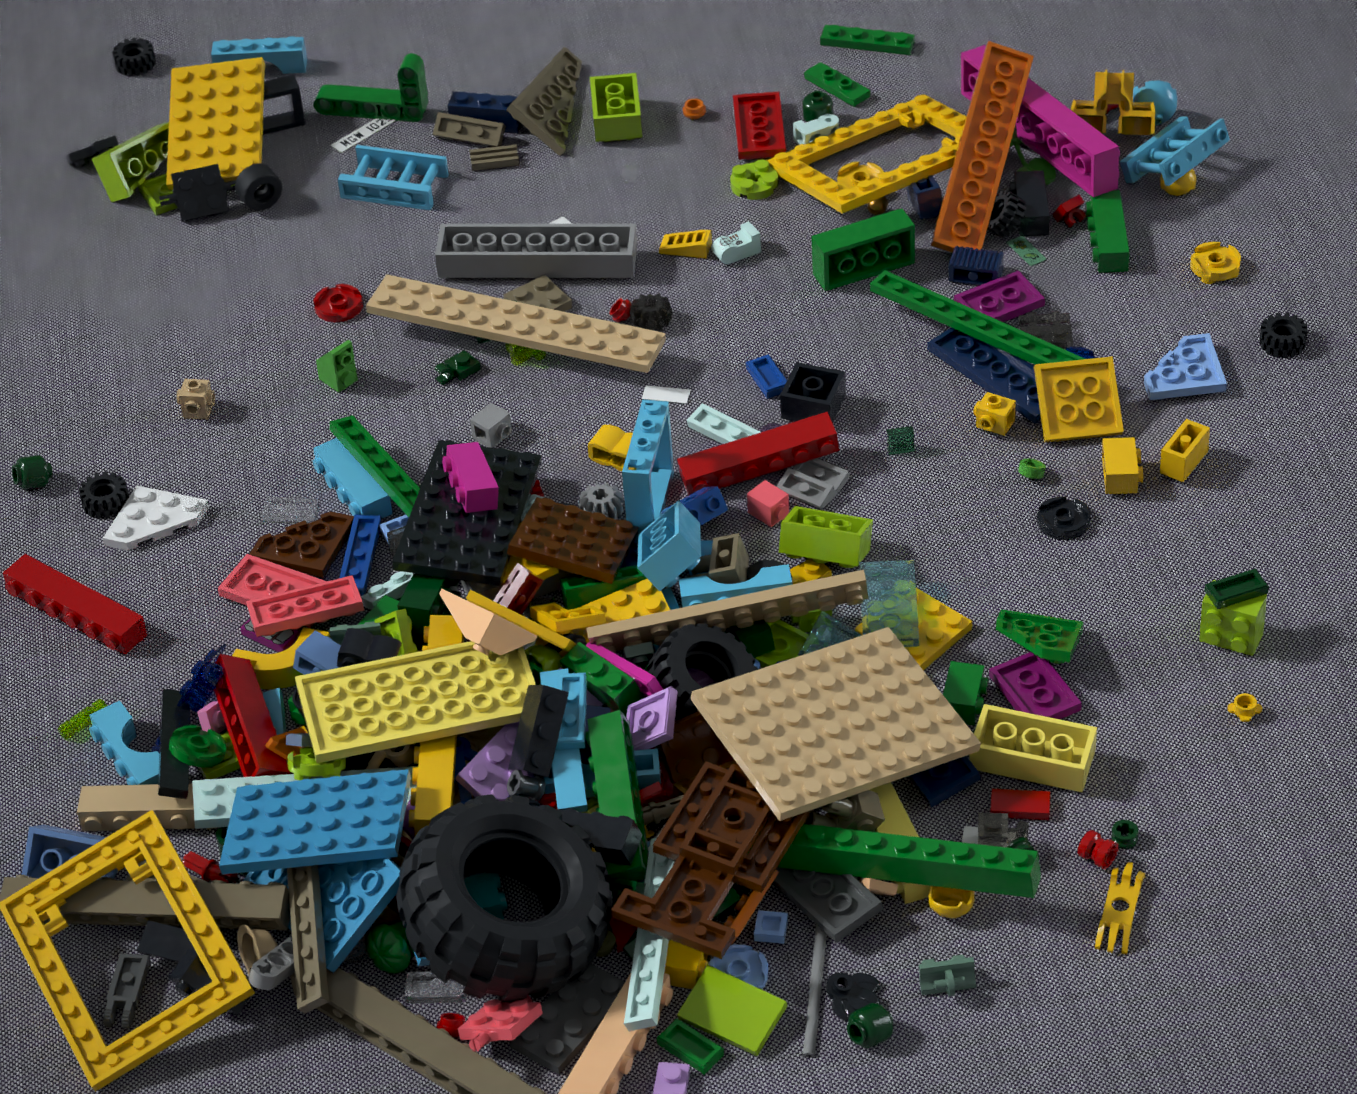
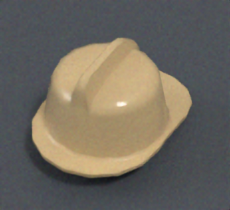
M245 924L241 925L238 929V949L249 975L252 965L277 947L278 944L271 933L265 929H250Z

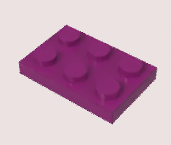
M1019 271L954 295V301L1001 322L1045 306L1043 295Z
M1029 652L989 668V677L1016 711L1055 719H1062L1081 711V701L1047 659H1042Z

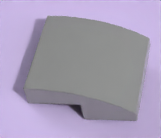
M815 458L796 464L793 469L788 468L776 487L789 494V497L822 509L839 493L850 478V474L845 469Z

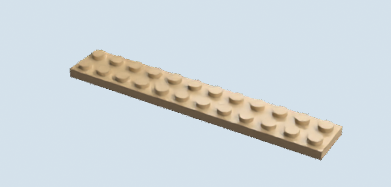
M387 274L366 305L367 313L644 373L649 372L666 342V334L663 332Z

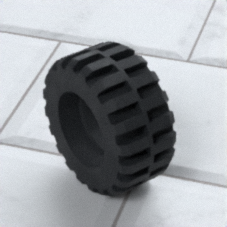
M694 624L684 625L682 628L672 631L653 655L647 667L648 673L656 677L663 690L671 686L678 691L675 721L699 711L691 701L692 691L703 687L694 681L686 666L704 671L715 683L758 670L757 666H754L755 659L752 654H748L746 651L747 647L742 641L740 643L734 639L735 636L730 632L726 634L721 631L722 628L717 626L710 628L707 624H696V626Z

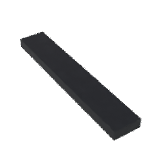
M164 688L162 691L158 776L159 796L187 799L189 765L179 761L172 755L169 750V741L176 729L190 725L191 693Z

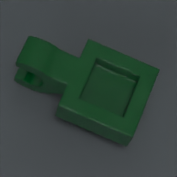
M464 350L446 359L445 363H440L434 367L441 374L435 377V380L444 385L455 377L461 381L480 370V362Z

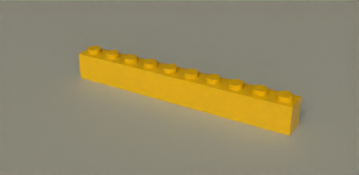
M430 615L429 626H424V643H428V646H423L422 651L464 643V635L452 615ZM457 735L418 742L420 746L414 747V764H418V767H413L412 785H417V788H411L410 802L411 806H415V810H409V827H414L415 836L420 829L426 825L429 826L433 817L453 806Z

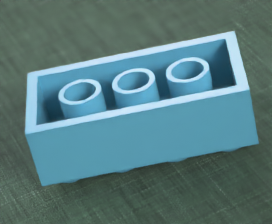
M679 500L638 534L637 568L659 591L665 587H672L680 579L679 575L686 569L688 571L692 570L701 560L700 522Z

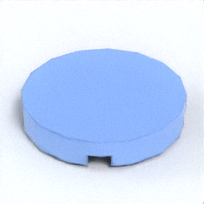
M745 944L730 945L722 959L714 957L708 963V965L759 989H763L768 980V962L764 954L760 951L758 953L752 950L751 946Z

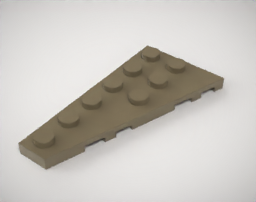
M565 46L506 109L514 119L520 121L534 136H537L559 156L563 154L566 148L564 143L568 137L567 127L571 122L574 106L573 96L577 90L575 85L579 78L582 61Z

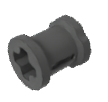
M515 770L508 779L507 791L510 796L522 795L539 801L545 791V779L540 776L523 775L522 771Z

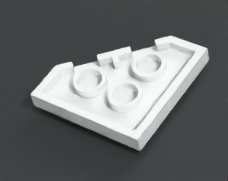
M136 486L104 535V546L129 551L137 548L139 542L150 538L153 541L173 535V530L186 525L188 529L199 525L209 509L208 500Z

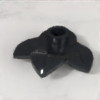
M839 972L832 974L826 982V991L832 999L834 1013L847 1023L852 1012L870 1003L880 1004L875 992L880 989L881 983L869 974L855 973L849 976Z

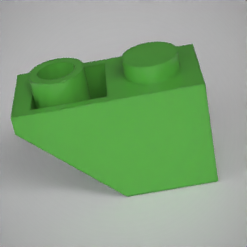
M350 340L345 341L316 360L319 380L338 393L358 380L353 347Z

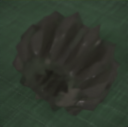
M649 293L647 296L640 295L639 299H634L632 306H630V318L634 327L662 331L663 327L669 326L672 319V307L668 297H661L660 293L656 295Z

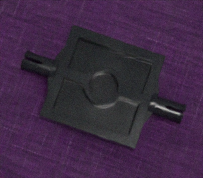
M218 164L171 174L173 194L159 196V201L169 199L160 202L161 206L175 203L179 209L181 220L186 221L229 211L226 200L227 191L235 190V186L231 185H234L236 180L225 182L221 177Z

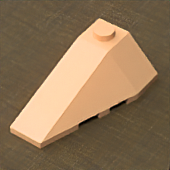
M441 589L439 593L464 637L475 643L474 649L487 656L490 651L501 656L532 643L537 638L535 634L444 589Z

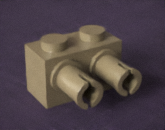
M740 533L713 538L711 554L701 556L698 565L691 570L693 575L687 576V578L706 575L711 580L723 584H736L747 581L749 555Z
M867 790L821 806L822 810L828 812L826 815L811 811L803 824L874 832L885 821L878 793Z

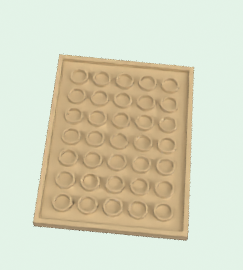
M889 627L692 691L691 701L779 821L978 752L981 742Z

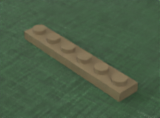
M318 865L287 868L297 1009L305 1014L329 1002Z

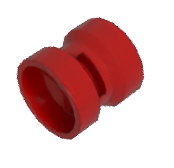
M1089 830L1081 839L1077 854L1085 860H1093L1096 866L1107 869L1115 860L1119 845L1111 839L1104 840L1100 833Z

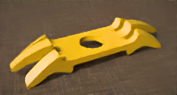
M1133 862L1126 864L1122 873L1121 884L1117 883L1119 867L1112 870L1102 919L1099 923L1094 949L1100 950L1106 927H1110L1107 952L1113 953L1120 929L1124 930L1121 954H1127L1138 896L1140 895L1141 886L1146 873L1139 871L1135 877V885L1130 886ZM1117 900H1123L1129 904V908L1125 911H1117L1112 907V903Z

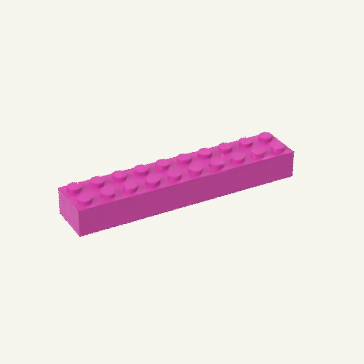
M986 45L961 53V94L970 101ZM1028 78L1016 121L1018 139L1092 197L1118 189L1119 146Z

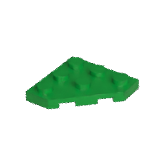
M1001 609L996 619V630L1038 657L1049 659L1050 662L1055 664H1063L1065 662L1070 663L1082 635L1084 622Z

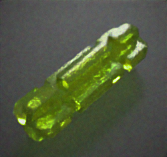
M102 699L96 700L90 707H86L71 717L69 721L62 723L58 727L59 734L62 738L69 739L75 735L76 731L79 732L91 724L90 714L107 707V704Z

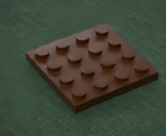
M536 497L509 543L507 554L612 584L637 537L639 527L632 526V523L627 520L612 519L602 513H591L581 510L574 505L556 503L550 498Z

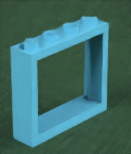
M642 400L622 470L626 520L631 522L632 526L639 527L638 534L662 515L661 511L665 508L674 474L669 402ZM629 467L636 468V470H628V469H629ZM638 534L634 541L636 543L638 542Z

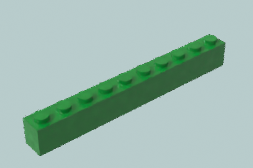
M810 824L802 825L778 865L781 868L838 875L848 874L855 877L1027 898L1035 897L1041 879L1038 851Z

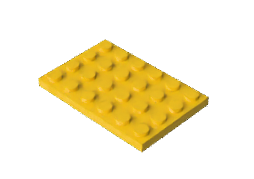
M262 57L171 69L166 185L169 190H173L171 178L173 173L218 164L221 177L225 182L236 180L246 167L253 164H262L265 62Z

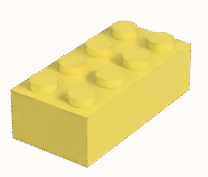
M984 704L974 735L981 742L978 752L970 754L969 760L978 771L1083 793L1096 750L1097 727Z

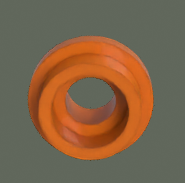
M697 98L687 100L683 106L684 116L693 120L699 119L706 113V106L702 100Z

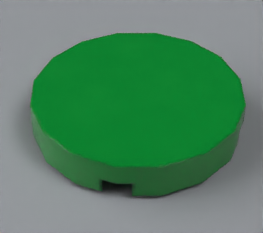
M183 726L176 729L170 738L169 750L172 755L190 766L212 767L220 764L225 758L227 744L223 737L214 730L208 729V732L201 730V726Z

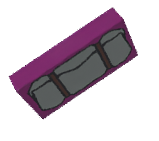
M251 618L240 627L242 635L277 652H282L291 647L300 635V631L296 629H287L276 632L271 636L256 637Z

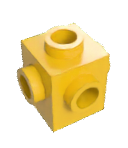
M986 392L982 400L977 401L974 407L973 414L976 416V427L1005 436L1015 421L1016 400Z

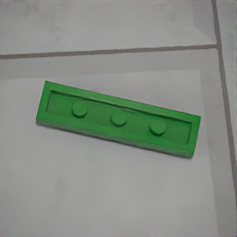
M825 25L820 36V45L902 55H910L915 43V34L838 25Z

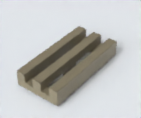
M516 144L470 150L472 171L519 165Z

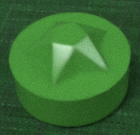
M1029 458L1021 460L1018 472L1028 479L1043 478L1046 470L1044 463Z

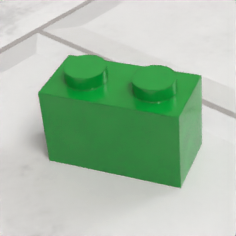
M950 662L943 696L966 725L975 726L977 714H981L984 706V698H981L982 694H987L989 678L984 677V665Z

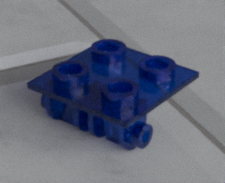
M225 643L217 650L212 649L204 661L200 659L191 670V674L194 675L191 681L188 680L179 692L182 697L177 704L178 707L184 702L188 703L190 709L195 712L205 707L212 695V691L215 690L216 685L223 676L222 666L215 662L227 646Z

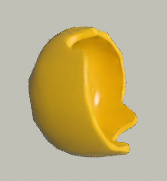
M1193 168L1170 186H1165L1162 174H1160V188L1168 194L1180 196L1195 189L1196 174Z
M931 886L928 896L930 908L939 916L951 919L959 918L967 914L973 907L975 891Z

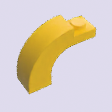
M303 627L296 642L288 649L279 653L262 654L235 649L232 656L250 659L260 689L291 687L296 685L295 676L304 675L293 668L295 651L315 629ZM316 630L322 635L328 636L330 638L329 632Z

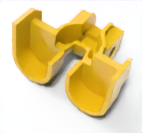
M1105 69V72H1095L1094 101L1074 99L1072 101L1071 111L1102 134L1106 133L1107 118L1105 113L1107 105L1119 104L1118 134L1154 135L1155 105L1154 102H1133L1134 73H1124L1125 70H1122V73H1108V69Z

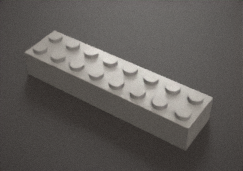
M441 224L435 252L438 278H539L543 275H546L548 278H634L638 247L636 224Z

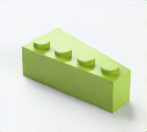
M169 122L157 125L92 158L111 203L130 197L136 187L141 186L146 180L145 178L151 172H154L163 160L167 159Z

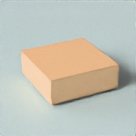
M860 878L859 880L871 893L883 896H894L897 893L898 884L871 878Z

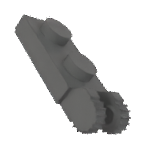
M119 954L106 997L107 1004L103 1015L104 1027L113 1026L117 1008H124L121 1019L123 1028L132 1027L135 1009L138 1008L151 964L150 955Z

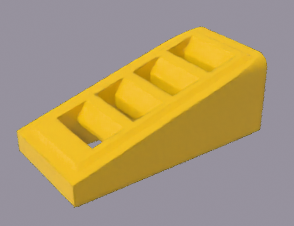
M711 230L664 234L659 254L707 259L712 245Z

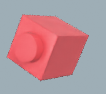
M764 480L747 493L748 513L772 527L789 514V494Z

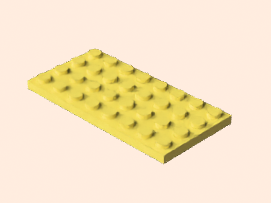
M469 641L295 676L316 763L520 722L528 685H536L523 646L501 656L490 651L487 656L474 649L475 643Z

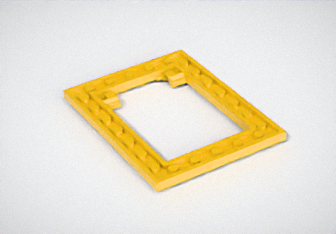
M918 95L909 102L896 104L892 109L877 112L875 116L858 120L855 124L846 128H838L828 136H819L810 143L797 145L793 150L778 153L766 161L769 162V166L777 171L778 176L843 214L907 187L914 182L916 183L923 178H928L930 175H935L951 168L966 116L927 95ZM926 121L955 137V141L947 137L943 138L941 141L942 148L935 153L923 155L911 163L901 164L897 169L882 172L878 177L861 181L849 189L808 165L902 125L915 129L924 125Z
M153 810L0 902V910L91 1088L95 1092L255 994ZM144 860L147 861L145 864L139 867L138 864ZM126 867L136 885L154 874L212 982L107 1046L51 937L69 926L59 908L67 903L66 898L115 868L119 871ZM50 918L51 921H49L46 924H43L45 920Z

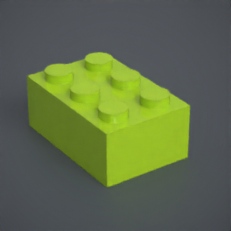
M636 73L590 77L595 141L609 142L612 140L642 138Z
M795 506L781 522L778 553H784L787 557L793 559L802 557L812 558L817 563L835 562L844 568L858 567L870 551L873 519Z

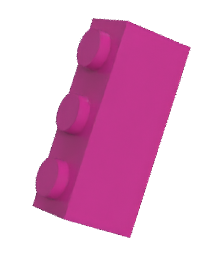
M479 443L447 445L446 456H443L442 459L444 472L449 473L450 485L455 487L457 501L462 503L465 512L497 509L499 487Z

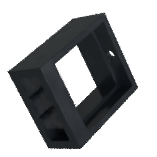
M294 74L264 81V100L288 95L291 111L263 117V135L305 125L300 88Z

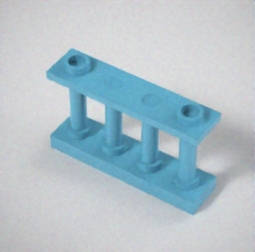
M1179 117L1119 162L1126 183H1135L1147 173H1161L1165 186H1170L1230 141L1224 119H1218L1206 129H1191L1188 117Z
M357 145L355 149L358 167L354 175L340 174L338 185L340 197L343 199L431 210L434 205L431 184L435 177L448 178L447 157ZM368 168L380 169L376 178L363 176ZM390 171L403 172L398 181L386 180ZM413 174L425 175L421 184L408 182Z

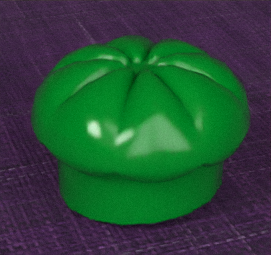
M400 920L392 921L389 924L380 923L373 926L366 938V949L369 958L373 960V964L378 969L389 974L404 972L408 968L410 960L415 956L414 950L406 936V928H403V922Z

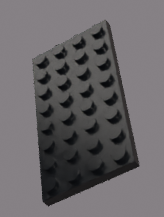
M438 440L394 555L392 570L501 586L511 556L507 554L508 546L520 523H522L541 467L542 455L480 446L499 487L498 508L495 510L466 513L462 503L457 501L456 489L451 487L449 473L444 472L442 463L443 456H446L447 445L462 443H456L451 440Z

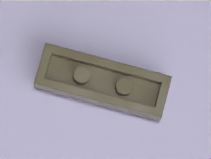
M438 112L432 135L444 139L498 147L502 144L506 126L503 123Z

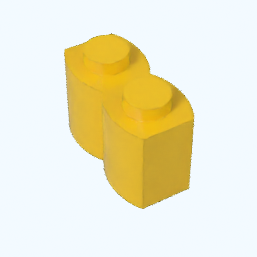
M602 425L588 443V457L598 464L613 466L615 469L622 471L633 433H625L617 426ZM629 467L628 470H636V468Z

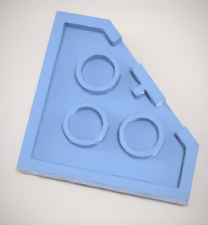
M1209 333L1184 336L1178 342V346L1173 351L1170 350L1159 361L1158 366L1153 371L1149 370L1144 375V385L1149 400L1226 391L1227 382Z

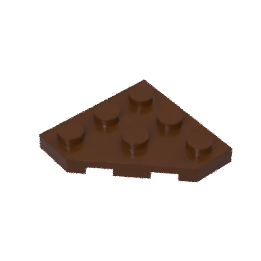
M329 511L321 514V519L308 524L306 521H302L285 527L286 531L274 536L268 533L259 537L249 555L304 574L324 578L351 532L354 516Z

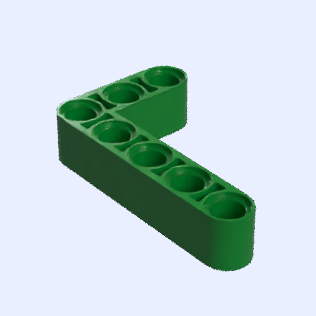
M414 53L405 55L398 70L400 90L325 84L321 86L313 103L314 109L323 115L418 122L423 118L429 102L423 59Z

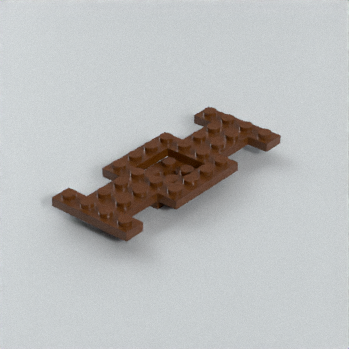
M706 761L653 843V853L675 860L674 865L653 898L625 888L611 909L612 918L722 959L735 938V929L711 921L734 883L760 893L763 892L811 810L779 821L738 764L732 763L729 769ZM733 815L741 818L735 822L726 820V818Z

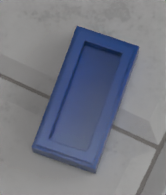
M769 354L746 362L747 371L767 399L781 394L787 379Z

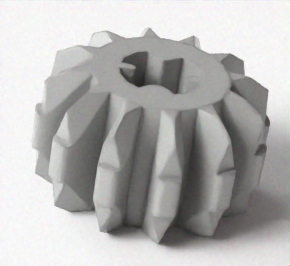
M608 482L604 485L596 483L594 487L587 486L586 491L581 492L579 508L591 513H602L606 517L617 519V517L622 516L624 498L617 486L610 487Z

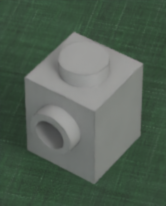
M493 403L487 405L470 419L472 438L487 447L493 448L512 433L510 413Z

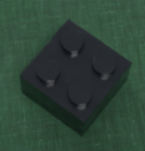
M796 362L780 394L781 419L799 421L828 412L833 423L846 396V372Z

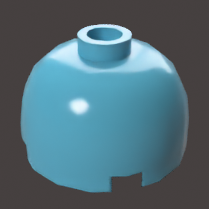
M1160 80L1145 82L1144 87L1138 89V86L1133 88V102H1154L1155 126H1158L1171 119L1177 108V91L1175 88L1172 89L1171 84Z

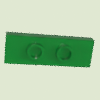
M822 62L804 72V79L853 107L870 97V90Z

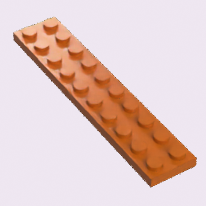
M988 41L931 246L953 253L956 246L982 249L1034 56Z

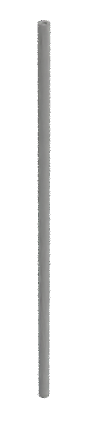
M817 925L815 928L802 1057H806V1055L815 1057L827 939V934Z

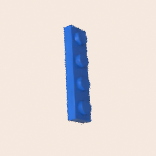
M354 515L339 578L353 575L360 596L366 594L380 534L379 525L382 524L381 515Z

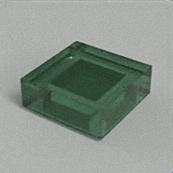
M913 426L887 430V451L889 455L914 452Z

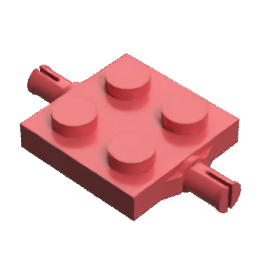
M529 995L524 1000L501 1002L498 999L487 1001L479 1011L470 1015L468 1020L458 1028L460 1040H470L469 1047L473 1051H479L485 1044H489L492 1041L514 1040L543 1014L541 1003L532 1002Z

